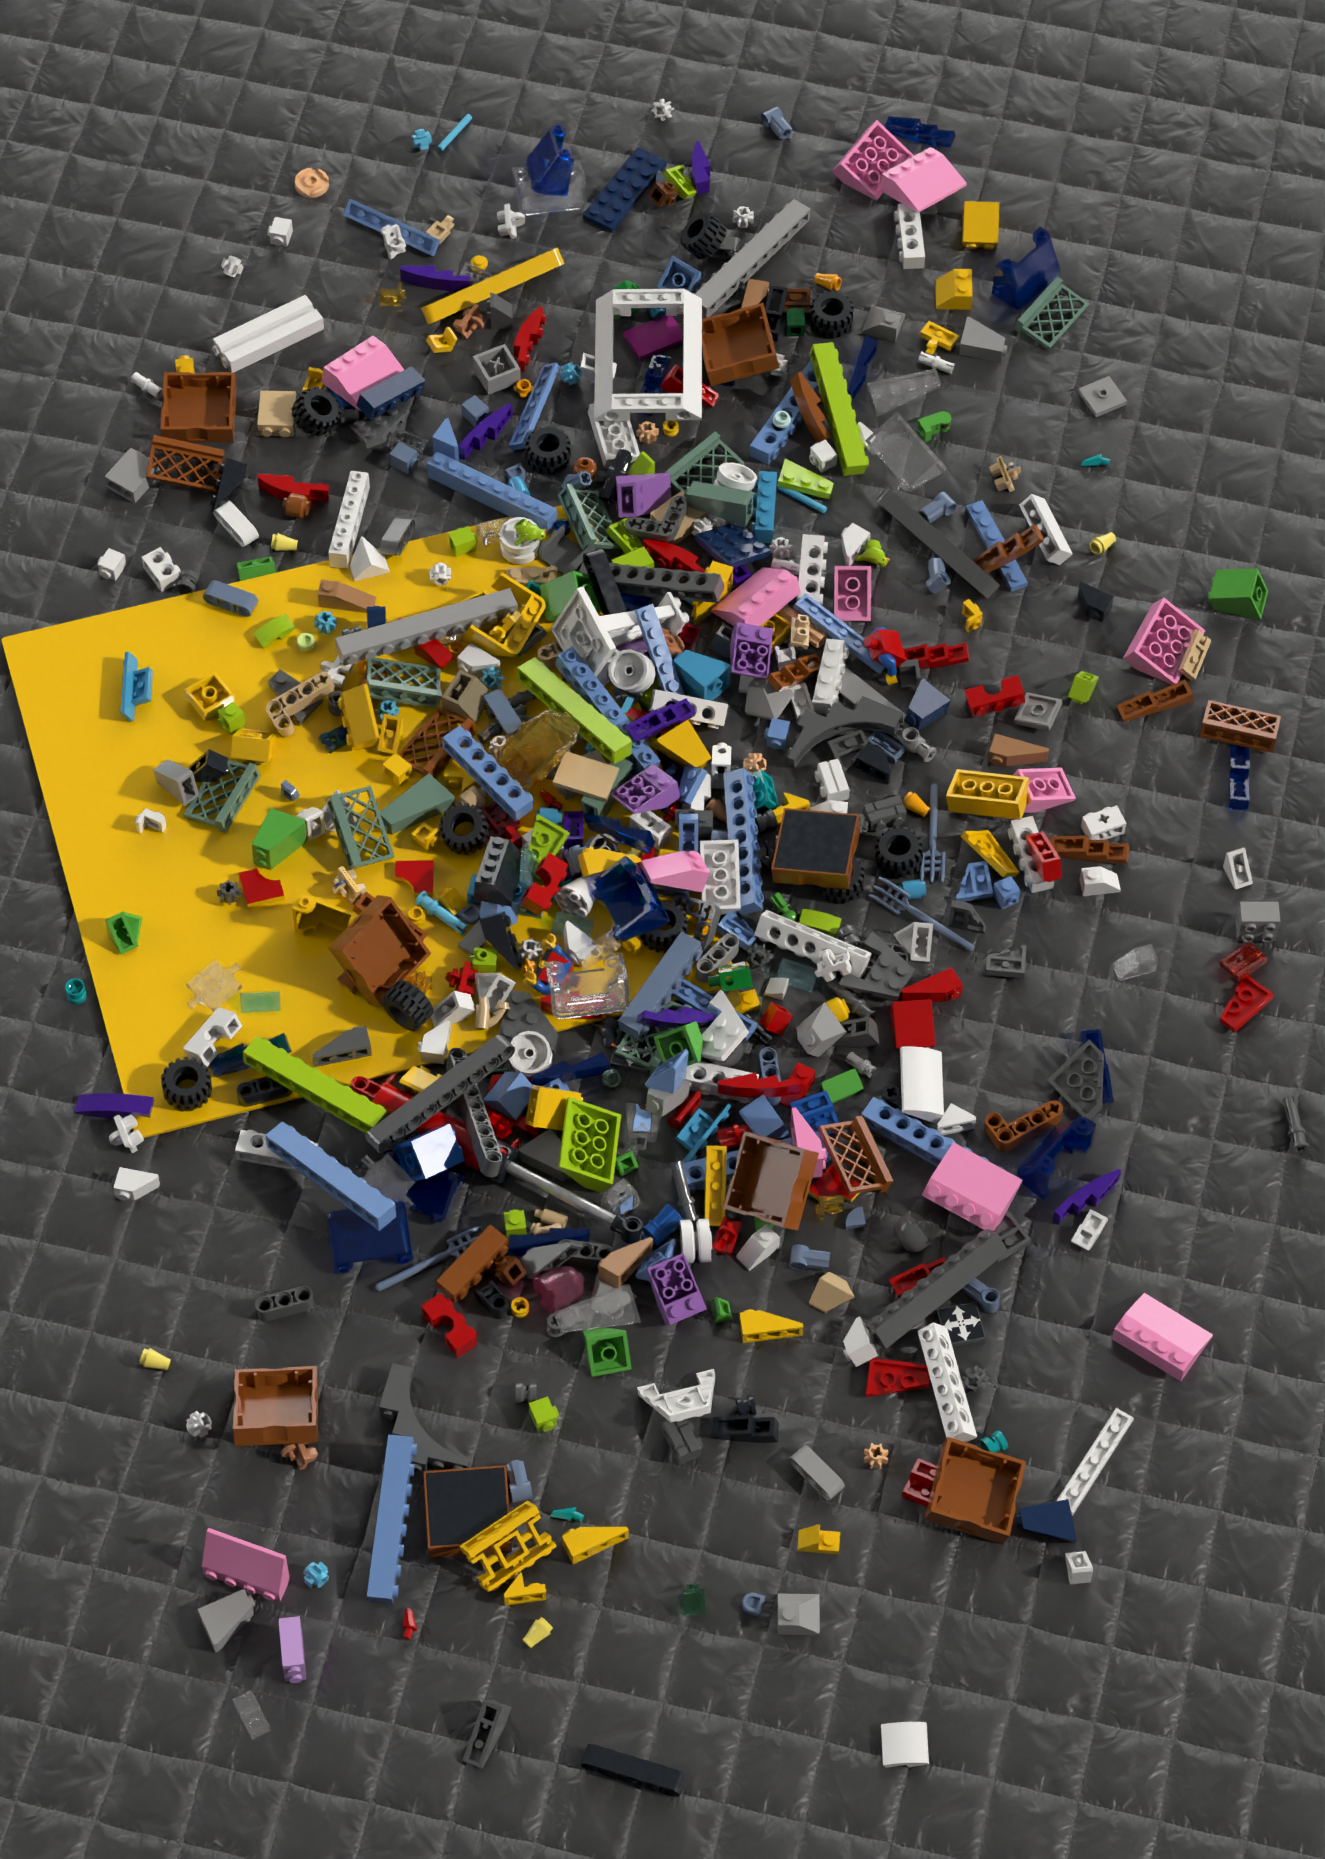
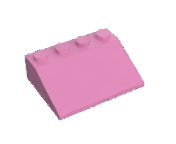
M876 120L865 130L831 172L844 184L877 201L883 194L881 191L882 174L912 158L914 155Z
M930 147L882 174L881 191L919 213L967 186V183L942 153Z
M371 336L326 365L323 369L322 383L352 406L359 409L356 404L362 392L404 371V369L388 347L376 337Z
M762 567L715 605L711 612L734 627L737 622L761 626L801 593L798 578L784 569Z
M1163 597L1150 607L1123 659L1136 670L1174 685L1178 683L1182 675L1178 669L1190 643L1191 633L1195 629H1199L1203 635L1205 630Z
M953 1142L931 1176L922 1196L984 1230L990 1229L995 1232L1023 1180Z
M1144 1293L1124 1314L1114 1328L1112 1339L1172 1377L1182 1381L1213 1335Z
M211 1528L207 1529L202 1560L203 1574L211 1580L219 1579L230 1587H241L250 1594H260L269 1601H281L290 1581L286 1555Z

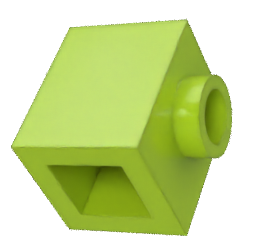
M469 526L458 528L448 533L449 545L456 557L476 550L477 535L471 531Z
M234 701L218 710V722L230 735L246 726L244 712Z
M474 948V955H470V966H473V969L479 971V973H497V950L492 948Z
M524 1210L504 1212L505 1231L508 1241L527 1239Z
M548 1396L529 1403V1413L537 1432H547L557 1426L559 1413L556 1406L551 1405Z

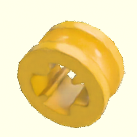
M665 420L663 423L664 435L668 437L676 436L679 432V423L676 420Z
M523 1297L515 1298L511 1303L512 1314L518 1318L525 1317L529 1313V1302ZM521 1304L524 1306V1309L517 1310V1306Z

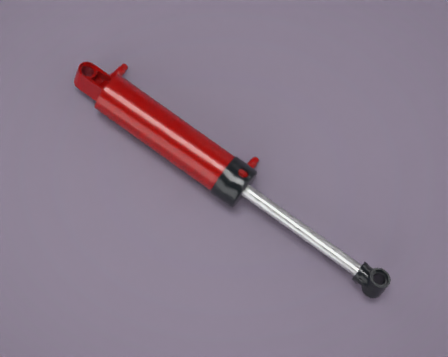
M396 1074L389 1076L381 1085L363 1076H356L351 1081V1089L359 1095L366 1096L374 1104L383 1106L387 1111V1117L414 1097L392 1085L397 1078ZM440 1110L408 1134L411 1137H415L439 1126L450 1124L456 1133L455 1138L458 1145L463 1150L465 1161L461 1163L482 1174L463 1121ZM498 1138L496 1139L502 1154V1162L498 1175L487 1178L501 1184L512 1174L610 1225V1230L620 1234L622 1241L625 1243L633 1244L639 1241L642 1221L638 1217H625L621 1213L614 1215L516 1164L519 1156L517 1148L521 1143L520 1138H516L510 1145Z

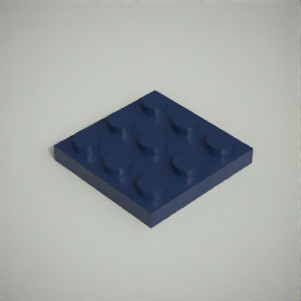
M735 523L695 534L694 541L719 563L732 566L733 568L769 557L771 550L748 529Z

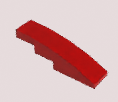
M966 642L949 647L947 643L932 647L923 644L903 649L907 660L918 659L919 669L970 662Z
M756 1073L720 1080L717 1083L718 1094L735 1097L759 1098L763 1094L766 1098L799 1094L800 1090L798 1078L779 1082L777 1075L758 1079Z
M943 1257L928 1265L923 1263L889 1279L897 1297H901L904 1292L915 1287L919 1280L926 1278L932 1273L934 1268L941 1266L947 1259Z

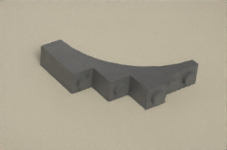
M864 696L861 697L860 701H856L853 710L837 703H833L832 707L827 709L825 716L805 709L803 715L800 714L796 721L798 733L795 737V744L793 748H789L786 754L788 766L796 768L802 757L814 746L840 733L862 729L895 736L903 722V712Z
M392 1363L379 1405L380 1415L386 1419H396L392 1435L413 1437L414 1444H417V1454L412 1456L411 1463L415 1464L414 1472L427 1471L428 1465L437 1470L470 1468L469 1458L454 1454L441 1447L421 1427L413 1412L410 1400V1388L413 1378L412 1367Z

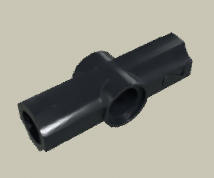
M618 449L612 466L610 465L607 470L604 485L599 493V499L603 502L613 504L617 495L616 476L627 475L626 471L633 457V454L628 450Z

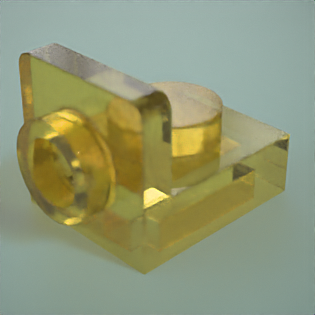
M398 282L397 290L382 288L379 290L380 305L401 307V301L405 300V289H402L401 282Z
M819 1196V1204H815V1216H819V1222H824V1212L830 1214L843 1212V1196Z

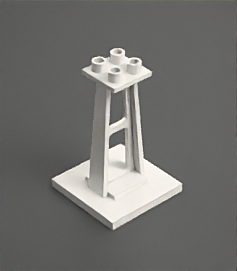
M579 587L575 590L551 627L562 651L573 646L596 677L615 651V646L643 637L634 611L599 616L584 587ZM667 592L659 605L654 608L661 628L670 630L671 634L676 636L682 632L685 623L689 622V616L686 612L682 613L679 609L681 606L680 599L678 597L673 598L671 592Z

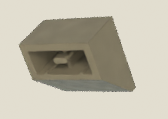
M459 670L442 696V709L465 720L470 718L476 724L487 707L484 695L491 692L477 677Z

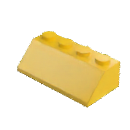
M957 769L946 794L949 812L1021 820L1027 804L1029 777Z

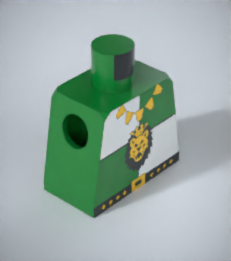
M748 961L719 967V974L708 976L709 987L721 985L722 991L753 987Z

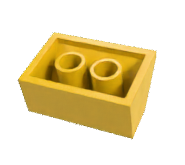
M366 683L342 692L338 699L339 709H342L344 715L342 716V723L348 732L346 734L347 744L351 745L352 750L373 747L380 738Z

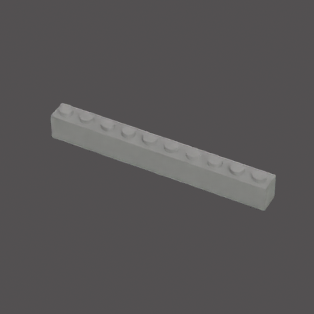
M795 199L789 204L787 203L779 214L776 213L773 219L766 223L759 233H755L752 239L745 243L742 249L735 253L728 263H724L721 269L714 273L707 283H703L700 289L693 293L702 298V318L710 317L809 221L811 210L809 207Z
M509 588L335 638V648L343 666L355 664L362 660L372 659L376 656L390 654L391 652L407 649L418 644H425L428 641L467 631L471 625L479 628L484 625L494 624L502 621L508 613L512 615L516 610L518 611V604Z

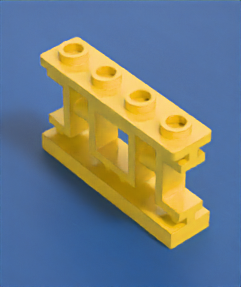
M528 1500L459 1546L469 1562L474 1564L480 1560L485 1573L477 1577L481 1587L488 1592L498 1589L503 1582L516 1577L518 1572L532 1566L537 1559L550 1554L552 1549L556 1547L555 1542L551 1540L552 1538L548 1533L544 1532L540 1536L538 1535L533 1523L541 1519V1516L538 1514L539 1511L536 1505ZM525 1523L528 1530L520 1535L516 1528ZM514 1537L519 1550L505 1559L499 1546ZM533 1538L537 1545L528 1550L525 1542ZM491 1546L494 1553L486 1558L481 1551ZM499 1561L503 1568L494 1573L491 1565Z

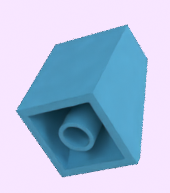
M689 650L676 655L673 659L682 689L690 697L713 701L730 687L731 665L726 662Z

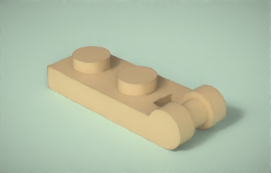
M553 565L547 568H507V576L525 587L529 580L538 585H543L556 579L558 574V568Z
M1195 629L1191 633L1190 643L1178 669L1190 681L1196 679L1211 643V639L1207 636L1204 637L1199 629Z

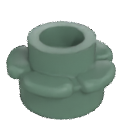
M616 1069L606 1070L603 1073L602 1083L605 1086L612 1088L620 1083L621 1077Z

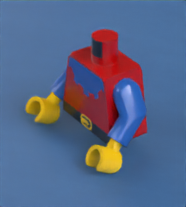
M880 626L873 630L870 636L865 637L863 645L869 648L871 658L887 668L888 674L885 677L887 684L891 685L897 683L896 668L907 659L898 631L886 630L885 627Z
M553 934L546 935L550 942L544 939L542 944L545 947L550 946L551 948L546 950L535 973L533 971L525 973V976L528 978L523 979V984H532L531 986L543 995L563 994L567 985L578 988L581 977L573 975L574 964L557 943L555 944L556 937Z

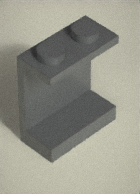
M561 526L551 534L546 542L544 541L540 544L538 548L539 560L548 566H556L558 573L565 575L571 571L579 572L583 563V554L596 550V548L589 545L582 551L579 545L565 536V527Z

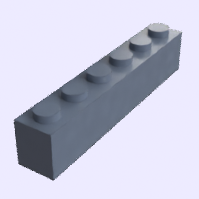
M683 932L678 935L619 1018L620 1030L640 1040L642 1035L647 1034L650 1025L637 1023V1015L645 1010L657 1013L664 1005L669 1003L671 994L674 990L679 989L682 979L690 973L693 963L702 956L703 951L700 941Z

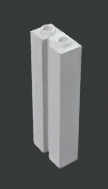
M304 295L213 338V351L216 356H220L225 368H228L231 372H236L323 330V317L317 309L313 308L308 297Z

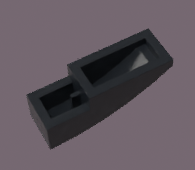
M770 285L765 311L772 339L774 342H778L788 288Z
M753 1415L713 1417L712 1436L714 1438L755 1443L778 1442L779 1422L775 1417L755 1418Z

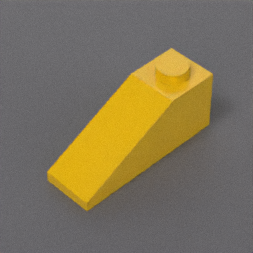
M593 847L585 848L582 850L583 853L577 855L583 878L642 862L639 857L601 848L594 850Z
M750 1309L739 1314L743 1343L803 1336V1323L761 1310L754 1311Z
M627 1527L573 1528L562 1535V1545L572 1564H576L628 1539L629 1530Z

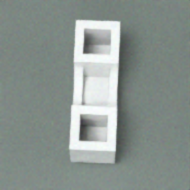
M218 1007L183 1047V1050L189 1060L193 1057L196 1058L197 1062L200 1060L204 1066H208L218 1055L213 1043L219 1038L231 1040L242 1027V1024L234 1012Z

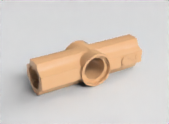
M785 605L776 614L791 623L792 617L797 618L799 613L789 605ZM810 621L809 643L816 648H820L827 639V635Z

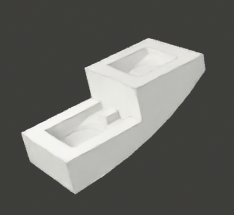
M1090 1209L1071 1242L1089 1251L1102 1232L1108 1218Z

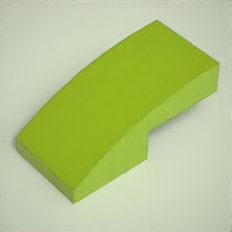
M284 614L264 624L253 634L260 644L266 648L278 637L281 639L286 637L296 627L288 616Z
M802 909L798 923L835 938L840 927L841 918L815 910Z

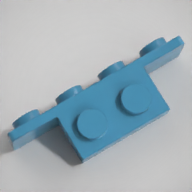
M128 651L125 652V659L123 661L124 674L122 676L123 688L120 711L122 716L132 722L134 721L135 706L151 702L153 670L150 667L138 670L137 658Z
M729 1103L722 1108L714 1120L698 1108L678 1133L675 1139L689 1150V1153L683 1159V1163L694 1161L697 1157L695 1155L697 1150L701 1151L707 1145V1137L709 1135L713 1136L719 1129L717 1124L720 1121L724 1122L729 1116L728 1110L731 1107Z

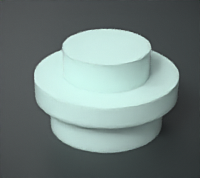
M778 411L773 417V423L776 427L785 428L790 425L791 417L785 411Z

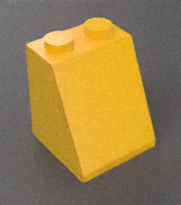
M965 201L962 211V246H965L967 249L984 247L986 250H992L997 248L999 202Z
M689 720L679 724L650 743L652 747L682 767L704 768L709 765L708 760L712 758Z
M531 1085L525 1124L533 1127L563 1131L567 1098L572 1097L583 1101L581 1093Z

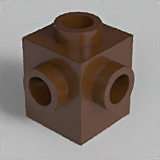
M668 181L655 183L648 197L657 207H665L674 204L679 192Z
M503 1255L499 1257L491 1268L495 1274L494 1278L499 1284L514 1286L527 1273L521 1262L514 1256Z

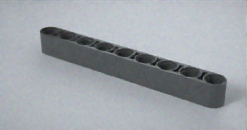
M888 486L876 498V501L987 599L1000 586Z
M502 1035L493 1037L370 1129L366 1134V1141L377 1152L384 1153L510 1059L515 1052V1047Z
M450 1049L446 1063L447 1072L467 1058V1054L463 1049ZM476 1083L456 1098L482 1174L487 1177H495L499 1173L502 1154Z

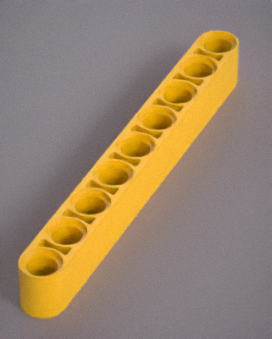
M558 247L424 306L421 310L427 324L434 323L489 298L490 293L498 294L564 264Z

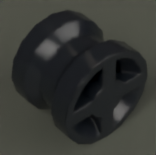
M752 1395L747 1396L746 1399H735L738 1415H756V1407Z

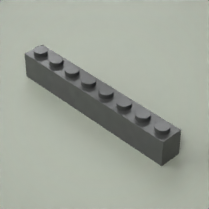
M990 1229L981 1231L974 1240L966 1243L959 1252L949 1256L947 1261L941 1266L934 1268L930 1275L919 1280L915 1287L904 1292L900 1299L889 1304L881 1314L874 1316L866 1327L875 1342L887 1349L1007 1253L1008 1250L998 1233Z

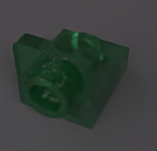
M687 1584V1588H682L685 1615L706 1614L704 1587H699V1584Z

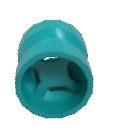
M70 979L65 985L68 1001L75 1005L81 1004L86 999L84 983L80 979Z
M999 1430L992 1433L991 1437H985L980 1440L982 1449L989 1452L997 1453L1008 1448V1443Z

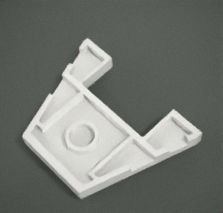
M720 990L709 1003L721 1013L702 1034L701 1055L704 1058L724 1062L747 1036L749 1031L725 993Z
M711 1369L696 1373L699 1383L697 1386L659 1394L655 1383L637 1387L638 1395L669 1422H679L695 1416L700 1417L711 1412L715 1371Z

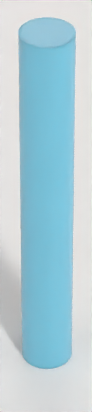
M467 114L437 146L440 152L470 122L472 116Z
M778 487V490L822 513L827 511L826 506L798 491Z

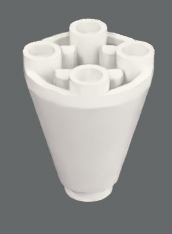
M600 874L584 878L581 876L559 889L554 897L564 917L582 919L589 914L602 885L603 878Z

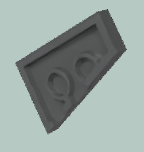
M281 669L268 681L270 688L277 697L301 684ZM307 691L305 695L310 694L312 691ZM323 698L293 714L299 726L323 703ZM291 700L289 704H293L296 700Z

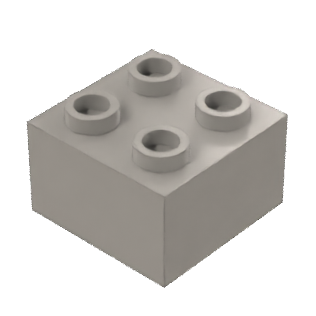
M505 344L473 356V369L488 394L515 385L521 380L520 368Z
M1240 902L1235 921L1237 941H1275L1280 925L1279 902Z

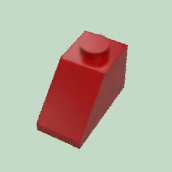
M798 1062L789 1079H799V1094L782 1096L779 1104L791 1109V1102L805 1098L815 1082L816 1070Z

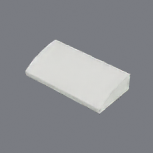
M590 404L588 416L604 469L609 468L610 465L612 466L618 449H625L632 453L631 462H634L640 452L631 422L594 421V404Z
M738 840L700 841L701 857L710 872L702 892V900L718 905L721 909V915L741 910Z
M901 1047L902 1113L937 1123L944 1116L942 1052L923 1047Z

